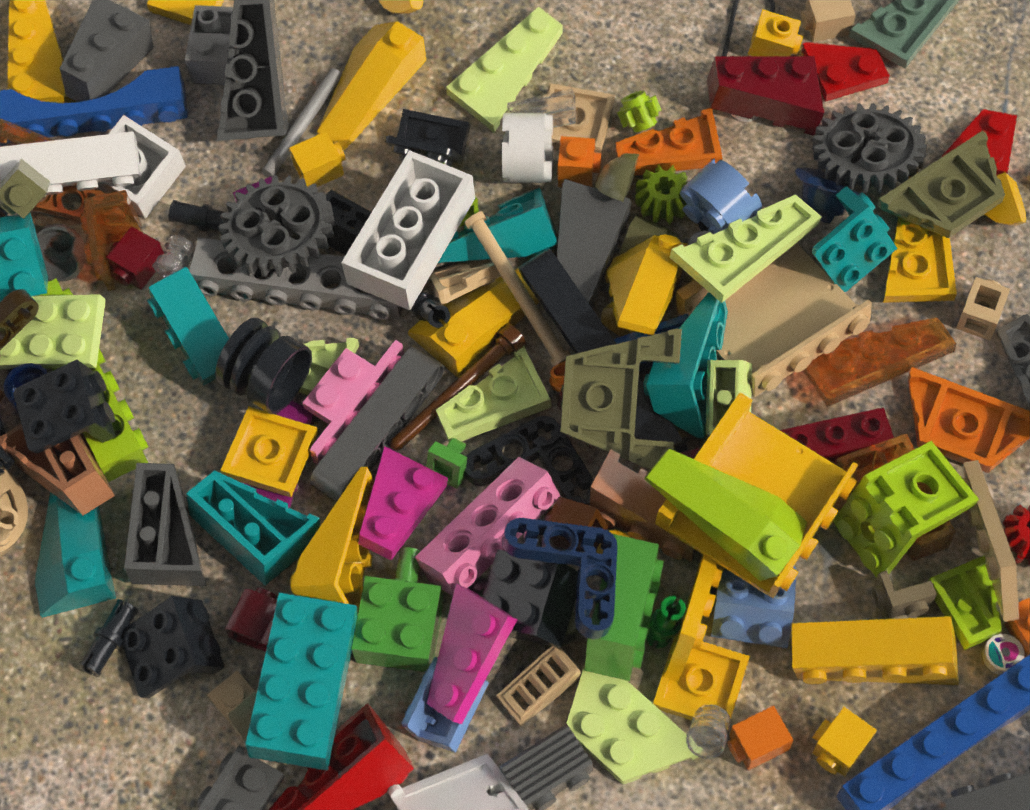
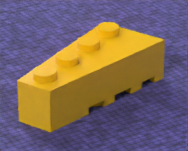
M951 616L792 623V669L797 679L803 680L804 683L823 684L827 681H845L849 683L881 682L959 685L957 642Z

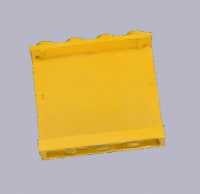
M740 392L694 460L780 497L807 521L800 547L778 576L759 581L667 499L658 510L655 524L773 599L780 588L785 591L790 588L799 573L793 569L799 558L801 557L807 561L819 542L813 538L819 527L827 530L838 513V510L833 507L838 498L841 497L846 500L854 489L858 480L852 476L858 464L853 462L848 471L833 464L750 413L749 410L753 400Z

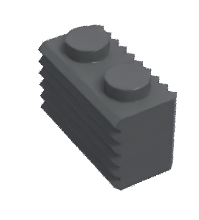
M566 724L500 765V771L529 810H545L556 802L555 796L566 788H569L572 792L586 784L590 780L589 774L593 771V763L570 727Z

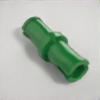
M676 596L665 598L661 603V607L655 610L651 616L650 631L646 639L651 646L657 640L658 643L655 647L657 649L666 647L670 643L671 638L676 636L681 628V619L686 613V605L682 599L679 600L677 605L673 604Z

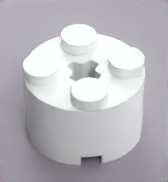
M504 113L502 131H505L502 142L503 182H552L553 115H546V113Z

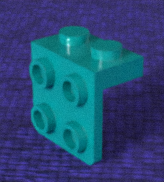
M847 186L836 194V197L849 214V217L812 249V254L829 278L844 292L852 288L898 249L887 233L890 230L888 225L878 214H874L873 210L876 207L863 192L856 195Z

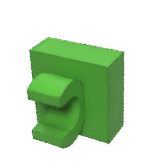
M455 438L451 439L447 447L435 441L428 450L426 467L447 477V484L458 489L465 478L467 457L461 453L465 449L466 444Z

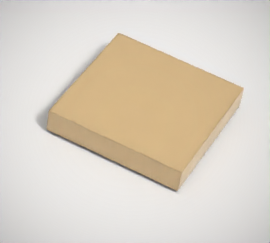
M550 83L542 113L553 115V149H560L561 136L595 138V152L602 153L615 104V95Z

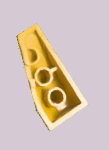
M398 21L374 25L353 48L319 125L317 135L327 132L333 143L338 141L343 151H345L426 62L424 37Z
M654 235L612 260L606 271L605 279L610 284L609 295L614 299L613 311L617 327L648 335L655 334L680 283L683 270L670 258L671 249L682 244L684 247L688 246L687 243L680 242L677 237L672 235Z

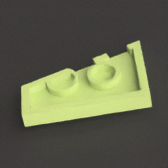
M523 346L517 352L515 351L514 357L504 365L497 364L489 370V376L477 385H469L436 409V414L448 442H450L452 438L459 441L467 440L552 406L551 399Z

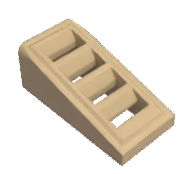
M551 646L500 691L496 698L521 727L580 680V670L562 648ZM555 662L565 673L561 678L550 667L552 663ZM541 672L553 684L549 689L537 676ZM528 682L541 695L537 700L525 687ZM518 692L529 707L523 710L512 695Z

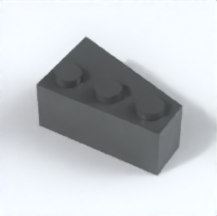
M136 463L124 567L131 584L207 586L181 482L174 464Z

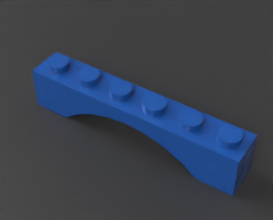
M176 66L144 71L134 81L121 89L100 98L83 102H45L26 97L12 89L1 90L0 146L20 141H39L43 138L56 136H74L85 132H105L113 129L123 115L140 126L158 122L170 123L179 119L188 118L186 90L180 68Z
M1030 655L842 785L836 798L845 810H890L960 755L1030 711Z

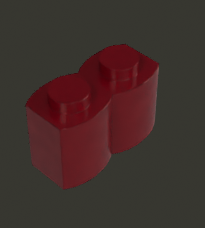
M257 587L255 591L245 588L225 628L228 637L245 646L266 652L277 604V596L273 592L261 587Z

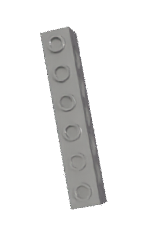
M198 238L189 270L201 292L206 296L220 294L232 296L241 301H249L251 299L264 300L277 306L293 304L300 305L308 310H319L322 308L335 310L343 315H353L354 313L366 314L379 320H387L389 318L400 319L402 310L401 306L370 293H360L362 290L348 285L341 263L344 257L320 254V259L309 256L307 258L309 267L306 268L298 263L295 265L296 273H292L286 267L283 268L281 276L278 277L275 269H270L269 277L258 279L262 275L260 267L252 274L249 273L247 265L239 268L235 259L230 260L222 241ZM228 270H235L231 274H224ZM304 279V281L299 284H292L294 280ZM330 284H339L332 289L326 288Z

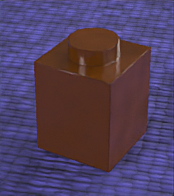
M558 497L544 520L596 527L605 530L608 528V524L597 507ZM562 536L550 538L556 547L562 549L570 547L568 540ZM578 540L577 548L575 551L581 552L582 547L580 546L582 540ZM594 543L593 547L597 550L600 543Z

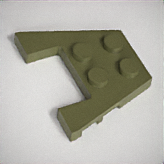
M673 329L566 356L560 432L606 452H609L611 449L620 454V458L651 470L666 450H673L674 442L640 440L634 437L639 364L642 361L679 364L682 329Z

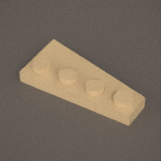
M979 461L964 462V478L962 479L979 498L975 506L967 510L970 524L972 527L976 526L978 547L980 552L984 553L987 573L990 581L992 580L1003 621L1019 619L1015 560Z

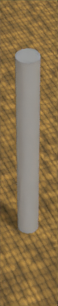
M334 68L329 70L262 169V173L266 177L271 176L273 178L290 154L289 147L296 145L342 76L338 70Z

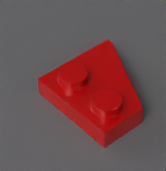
M811 42L802 44L801 52L803 56H815L820 91L825 102L884 85L889 81L890 75L877 49Z
M983 109L945 151L942 157L983 130L988 137L986 144L990 157H994L996 163V176L1005 172L1008 173L1017 115Z

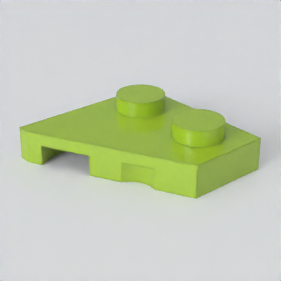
M984 555L929 578L928 581H932L937 594L934 600L944 617L951 616L955 635L964 650L985 642L1002 631L1000 613L996 608L997 597L992 580L990 581L987 573Z

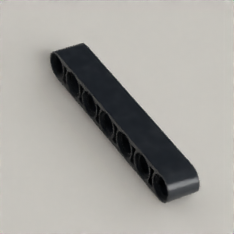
M549 248L518 267L523 279L575 354L616 344L562 264ZM639 377L634 437L640 440L674 442V451L678 453L688 451L685 442L673 424L654 412L650 396L645 395L644 383Z

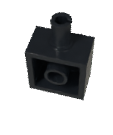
M497 549L489 578L479 577L468 589L517 619L508 637L561 648L576 601L578 571L566 564L515 558L504 550Z

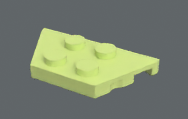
M584 664L566 724L570 727L583 749L622 785L638 780L645 774L657 773L668 769L670 765L700 757L703 753V748L627 680L584 671Z

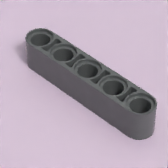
M415 347L408 349L316 466L310 478V485L337 502L360 467H368L369 471L373 469L382 457L384 446L389 448L390 440L406 426L436 387L443 375L444 365Z

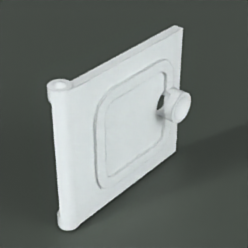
M489 754L403 788L396 784L388 790L389 796L399 810H529Z

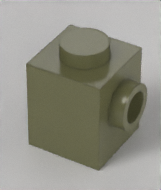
M21 158L0 182V206L9 214L15 215L17 213L24 219L47 193L50 181Z

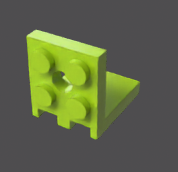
M930 441L864 475L834 518L833 523L837 526L840 535L850 543L860 556L864 566L870 569L877 578L880 572L887 571L889 575L918 537L973 508L979 501V498L935 444ZM917 482L928 485L933 494L922 492Z

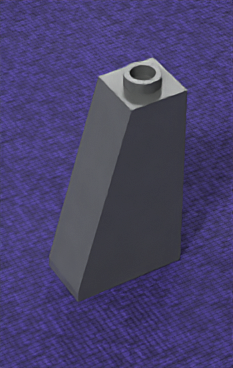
M565 179L562 185L557 259L593 309L605 280L606 271L613 260L630 218L631 199L625 198L624 202L604 195L596 188Z

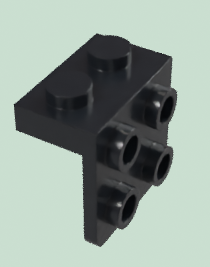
M403 109L397 137L386 135L384 142L391 146L392 152L399 154V157L405 158L410 150L452 167V162L460 164L463 162L471 124L466 121Z
M77 359L15 389L14 398L27 447L30 451L40 453L85 431L102 443L116 437L112 425L115 422V416L111 407L105 401L103 392L106 391V385L98 371H92Z
M171 596L128 625L122 637V646L137 693L141 698H151L187 673L216 674L225 668L220 654L219 643L215 639L209 622L208 611L203 601L199 599Z

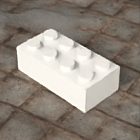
M409 150L341 262L347 284L411 310L475 200L473 176Z

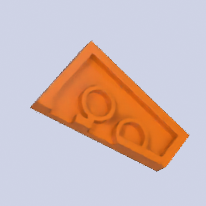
M711 107L702 110L701 116L686 120L685 117L673 121V126L660 131L650 129L615 142L616 158L625 153L639 154L634 176L643 175L646 170L655 173V168L658 164L663 171H668L672 165L676 169L675 171L702 169L712 159H715V164L723 159Z

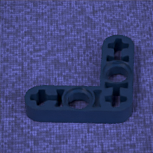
M528 518L511 520L506 525L502 537V547L505 552L512 557L578 566L576 628L580 634L589 639L604 637L611 628L615 612L617 541L614 535L608 530L596 527ZM516 533L524 534V544L517 543ZM538 534L544 535L541 547L536 546ZM553 536H562L568 540L570 547L564 551L556 550L550 545L549 539ZM578 540H582L580 546L582 547L581 552L575 551L577 548ZM594 543L601 544V549L604 550L603 554L596 553V549L593 547ZM591 575L600 576L605 580L607 588L602 591L592 590L587 585L586 578ZM593 603H599L597 609V618L601 620L599 625L592 624V619L589 617Z

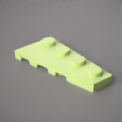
M540 7L536 8L446 86L447 95L495 133L500 125L503 114L506 111H510L516 102L518 93L523 86H527L532 78L533 71L538 64H542L563 33V25Z
M795 194L757 211L756 216L745 221L741 219L729 223L728 228L713 235L709 232L698 237L695 243L685 247L682 244L671 249L670 258L722 303L817 227L822 216Z

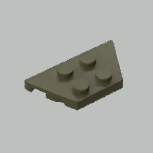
M982 130L879 198L877 206L885 212L950 238L1002 203L1005 193L1001 180L996 176V163L994 157H990L987 148V134Z

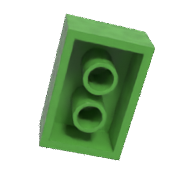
M613 534L617 541L614 619L609 632L600 639L587 638L584 671L630 681L633 667L641 669L647 634L649 635L655 601H657L660 589V578L664 560L657 559L659 544ZM603 578L601 581L599 591H602L607 588V584ZM599 603L595 604L592 616V624L599 625L601 621L597 618Z

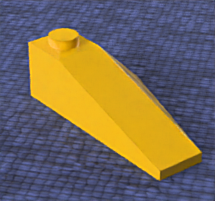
M518 268L515 269V272L537 305L539 301L523 279ZM501 276L489 285L480 286L448 303L442 304L450 312V319L447 324L441 319L439 320L443 327L436 328L429 324L428 321L420 320L408 331V335L459 378L495 344L494 340L497 338V333L506 324L515 326L525 316V313Z
M368 467L359 468L300 555L296 571L291 575L290 587L294 595L357 605V615L363 591L364 568H371L372 555L369 553V549L358 544L359 534L374 485V479Z

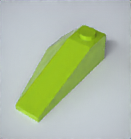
M666 450L644 478L759 581L778 576L801 545L807 521L780 497L674 450Z

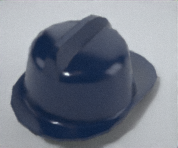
M802 167L795 170L796 176L802 182V200L822 216L820 221L829 224L834 216H843L847 212L836 197V194L846 186L849 188L846 182L838 186L836 185L837 176L825 178V171L814 168Z

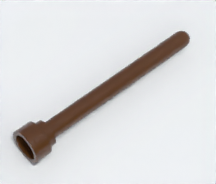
M506 324L497 333V338L494 340L495 345L390 440V447L395 451L401 450L437 417L436 409L469 385L474 384L504 355L510 356L523 346L525 347L527 342L523 335L511 324Z

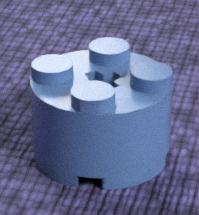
M715 159L706 164L682 187L680 192L681 197L687 203L683 208L685 214L695 223L701 221L706 227H709L708 232L713 234L728 228L729 223L741 219L745 221L756 216L757 211L762 209V203L757 193L752 197L745 189L749 182L735 168L722 160L715 164Z

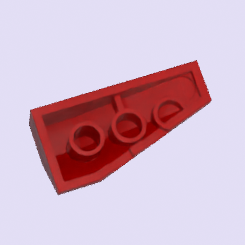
M367 703L336 730L328 770L305 767L308 771L303 781L297 787H288L269 810H353L385 795L391 786L403 783L414 767L405 749Z

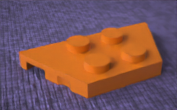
M911 367L908 375V384L918 447L932 441L944 457L960 463L978 460L982 471L989 473L1030 439L1029 410Z

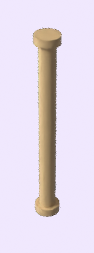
M482 211L472 215L464 222L468 229H473L553 358L550 360L551 364L554 367L558 363L566 361V356L571 355L569 350L564 351L484 222L486 216Z

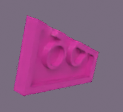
M384 446L359 534L358 544L391 561L446 489L448 478Z
M457 583L427 704L452 722L462 724L517 619L470 589Z

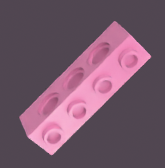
M518 457L415 556L429 582L441 586L442 590L452 596L456 583L469 588L493 564L497 549L504 550L502 547V537L506 525L511 520L516 518L537 520L557 501L558 497H561L548 471L521 457ZM516 533L515 537L518 539L523 533Z

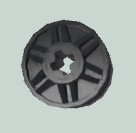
M250 318L232 333L223 347L216 366V381L239 396L247 395V399L252 404L267 413L276 414L289 405L303 386L310 370L312 351L309 347L290 336H281V333L275 327L268 326L263 320Z

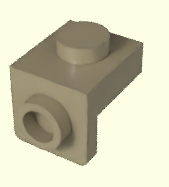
M887 571L878 574L872 587L874 602L878 609L883 608L887 619L904 614L908 618L923 615L929 611V607H931L937 595L932 581L895 591Z

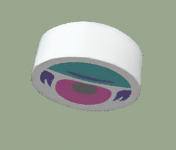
M997 634L986 643L982 654L983 661L989 670L1001 675L1024 659V649L1015 637L1008 634Z

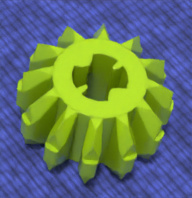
M659 164L655 168V173L648 170L645 171L643 179L638 180L636 183L637 194L635 195V204L637 207H641L643 218L653 215V221L656 223L660 218H665L669 225L673 222V216L683 219L685 216L683 208L687 203L681 197L680 192L682 187L688 183L686 172L675 174L676 169L673 165L668 171H663Z

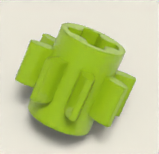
M640 90L625 96L621 100L623 106L620 107L617 115L622 127L629 125L637 133L657 124L656 116L659 115L658 112L661 111V107L656 95L649 97L644 90Z

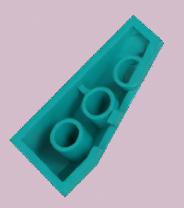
M540 187L499 204V211L490 217L486 216L484 220L507 258L526 257L531 254L536 256L547 248L552 250L553 246L558 244L557 234ZM464 225V230L455 232L438 263L486 260L491 258L473 229H468Z
M709 292L679 328L682 329L679 364L654 362L650 374H646L644 379V392L646 396H650L654 412L696 438H705L707 360H717L716 350H722L728 314L726 302L721 303Z
M51 492L35 575V587L40 616L42 618L116 599L99 506L82 516Z

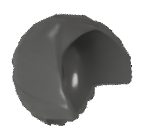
M54 223L41 228L36 234L47 270L48 280L51 281L56 278L58 282H63L76 278L82 271L86 260L85 244L82 237L74 228H70V226Z

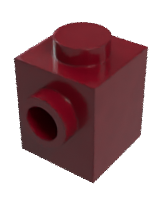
M132 226L120 241H116L111 246L106 257L112 269L111 275L119 283L125 286L132 284L140 290L145 287L166 260L160 242Z

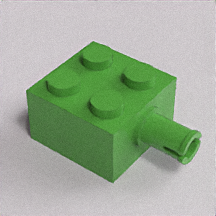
M411 547L400 548L395 579L365 576L352 643V652L356 663L425 672L429 668L435 657L444 598L441 586L417 583L420 565L415 556L420 550Z

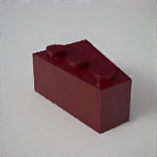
M815 56L714 57L707 77L711 109L752 119L753 116L774 121V126L783 128L786 124L805 129L804 134L815 136L816 127L819 126L824 116Z

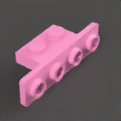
M395 340L375 366L345 348L302 402L305 410L329 424L310 448L315 464H319L404 355L402 343Z

